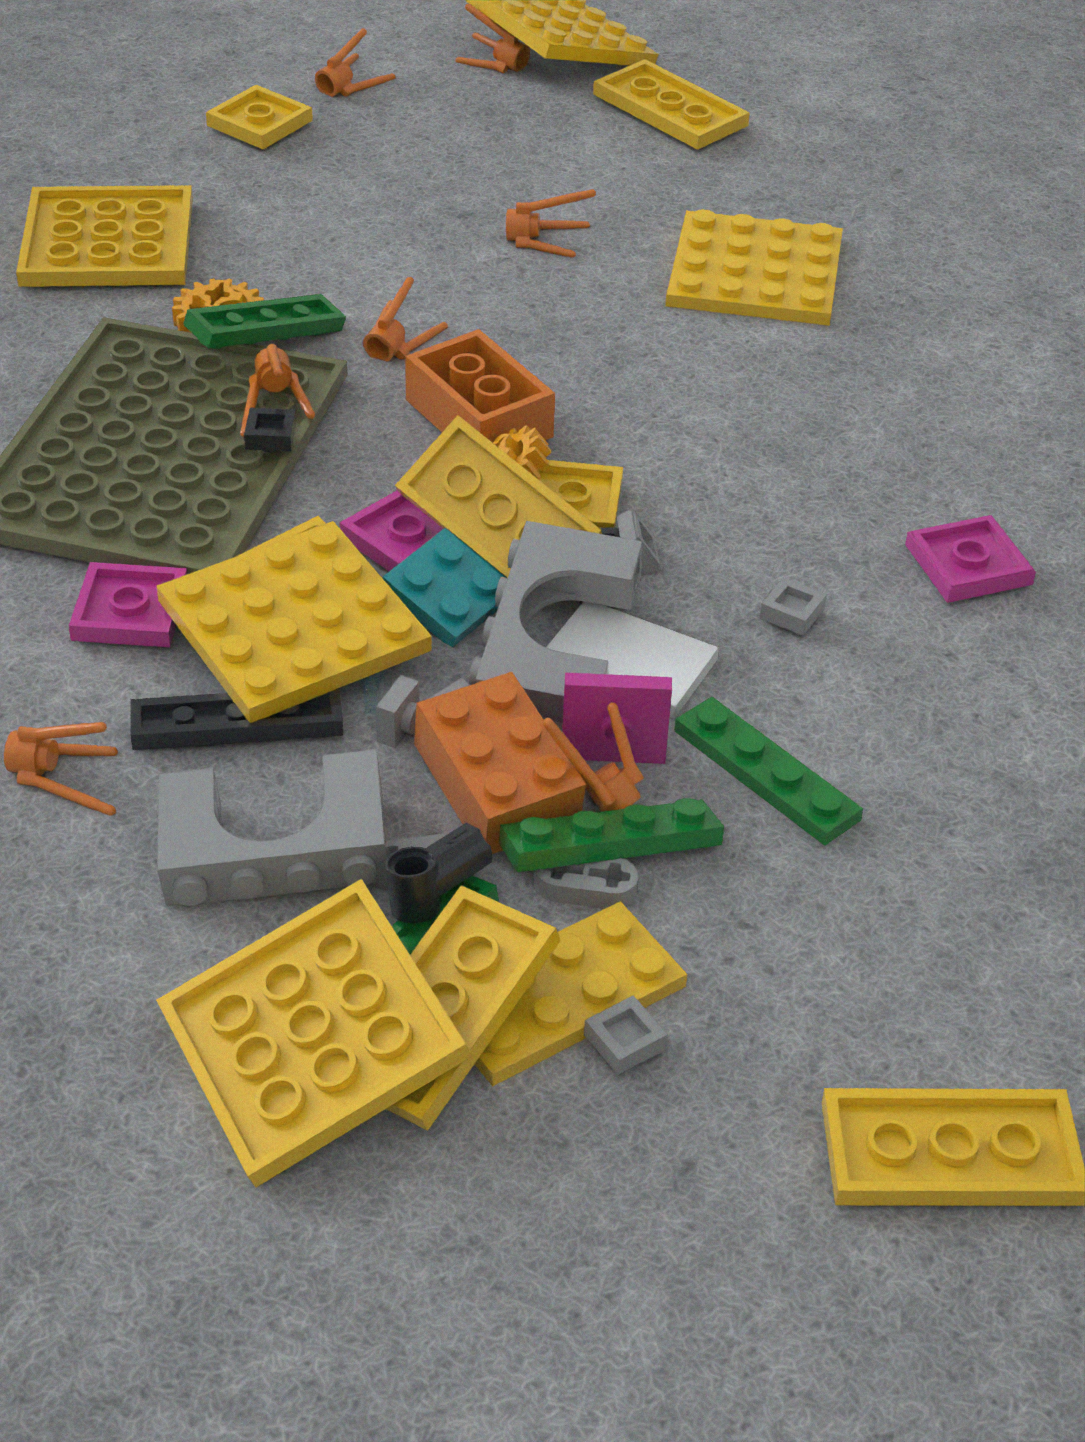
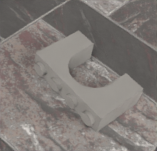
M526 521L521 539H513L508 555V568H511L508 578L501 577L498 582L495 605L498 607L495 617L488 616L485 622L482 644L486 647L483 657L476 656L472 662L469 685L513 672L542 718H551L553 721L563 723L565 672L609 674L608 660L551 650L534 641L526 633L524 627L537 611L560 601H584L631 610L642 573V541Z
M377 749L322 755L324 803L320 813L301 831L291 836L271 841L243 839L229 833L222 827L221 802L213 768L159 774L157 872L165 904L194 906L200 903L306 893L348 887L360 879L363 880L365 885L386 883L385 862L388 855Z

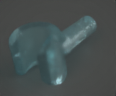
M386 669L358 680L365 690V714H376L377 690L379 684H382L386 679Z

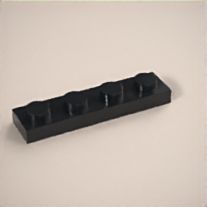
M340 688L252 723H249L228 693L130 699L132 750L343 736Z

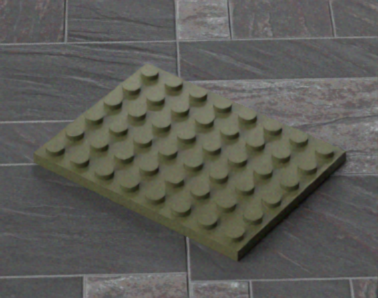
M103 317L0 455V545L85 562L187 568V574L244 553L348 375L347 361L282 349L290 359L292 372L298 375L299 384L315 412V417L313 419L307 418L291 388L286 387L280 392H270L262 388L259 390L256 408L296 409V429L292 451L269 453L262 450H245L244 437L240 435L250 389L249 377L256 373L254 365L257 354L268 346L240 344L225 346L220 349H208L190 332Z

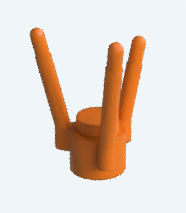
M469 3L466 4L465 9L503 38L495 41L477 32L472 34L474 39L494 48L493 57L496 59V62L457 57L455 61L470 66L493 69L503 74L508 69L518 72L526 67L530 58V47L518 41V38L488 18L483 12Z
M362 28L336 55L328 59L327 66L316 72L315 83L321 93L331 97L341 93L343 96L348 97L356 91L396 78L395 74L391 73L351 83L353 73L349 66L359 58V55L353 53L344 61L342 60L367 34L365 28Z
M590 189L534 202H516V209L507 208L506 212L507 241H516V248H531L556 255L575 257L576 253L573 250L533 240L532 237H539L540 229L589 228L590 223L588 221L540 220V213H532V211L595 197L596 191Z
M412 277L406 278L393 301L389 300L376 324L365 336L363 347L370 357L386 362L390 361L394 356L404 360L410 351L448 328V324L442 322L405 342V329L399 321L393 318L414 283Z
M270 344L266 349L261 350L255 358L254 366L256 373L249 377L250 389L240 431L242 437H244L249 409L256 408L259 390L262 388L270 392H280L286 387L291 388L307 418L313 419L315 417V412L299 384L298 375L291 370L290 359L287 353L277 348L275 344Z
M614 702L609 703L607 709L624 768L619 769L615 762H611L594 772L551 718L543 720V726L586 783V790L601 812L624 809L641 798V794L635 784L644 779L634 761L618 706Z
M104 722L42 728L20 726L18 730L10 732L4 748V764L7 771L18 773L17 784L36 786L111 816L116 813V808L110 804L41 776L45 771H53L55 769L59 755H117L118 750L113 746L57 743L56 740L52 739L102 733L107 729Z

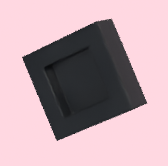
M250 408L244 433L245 450H262L269 453L278 451L291 452L296 429V409Z

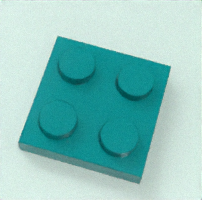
M444 528L382 578L424 627L442 642L454 647L487 620L488 616H492L498 610V607L495 605L496 590L500 578L505 576L448 529Z

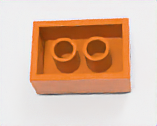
M480 329L405 356L406 401L441 432L458 415L492 443L501 434H508L513 428L519 432L524 426H528L530 430L535 428L545 440L554 437L555 392Z
M513 672L416 703L415 747L461 823H468L480 829L483 838L491 846L492 854L503 851L499 844L500 824L521 822L530 817L547 819L572 816L582 811L586 783L543 726L544 719Z

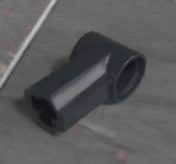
M465 823L427 848L413 846L401 848L387 857L385 869L392 915L397 920L405 923H421L434 918L441 910V896L492 863L491 846L483 838L480 829Z

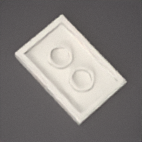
M583 602L546 647L555 651L608 660V672L613 675L672 677L670 718L675 719L718 659L719 647L613 608L589 602Z

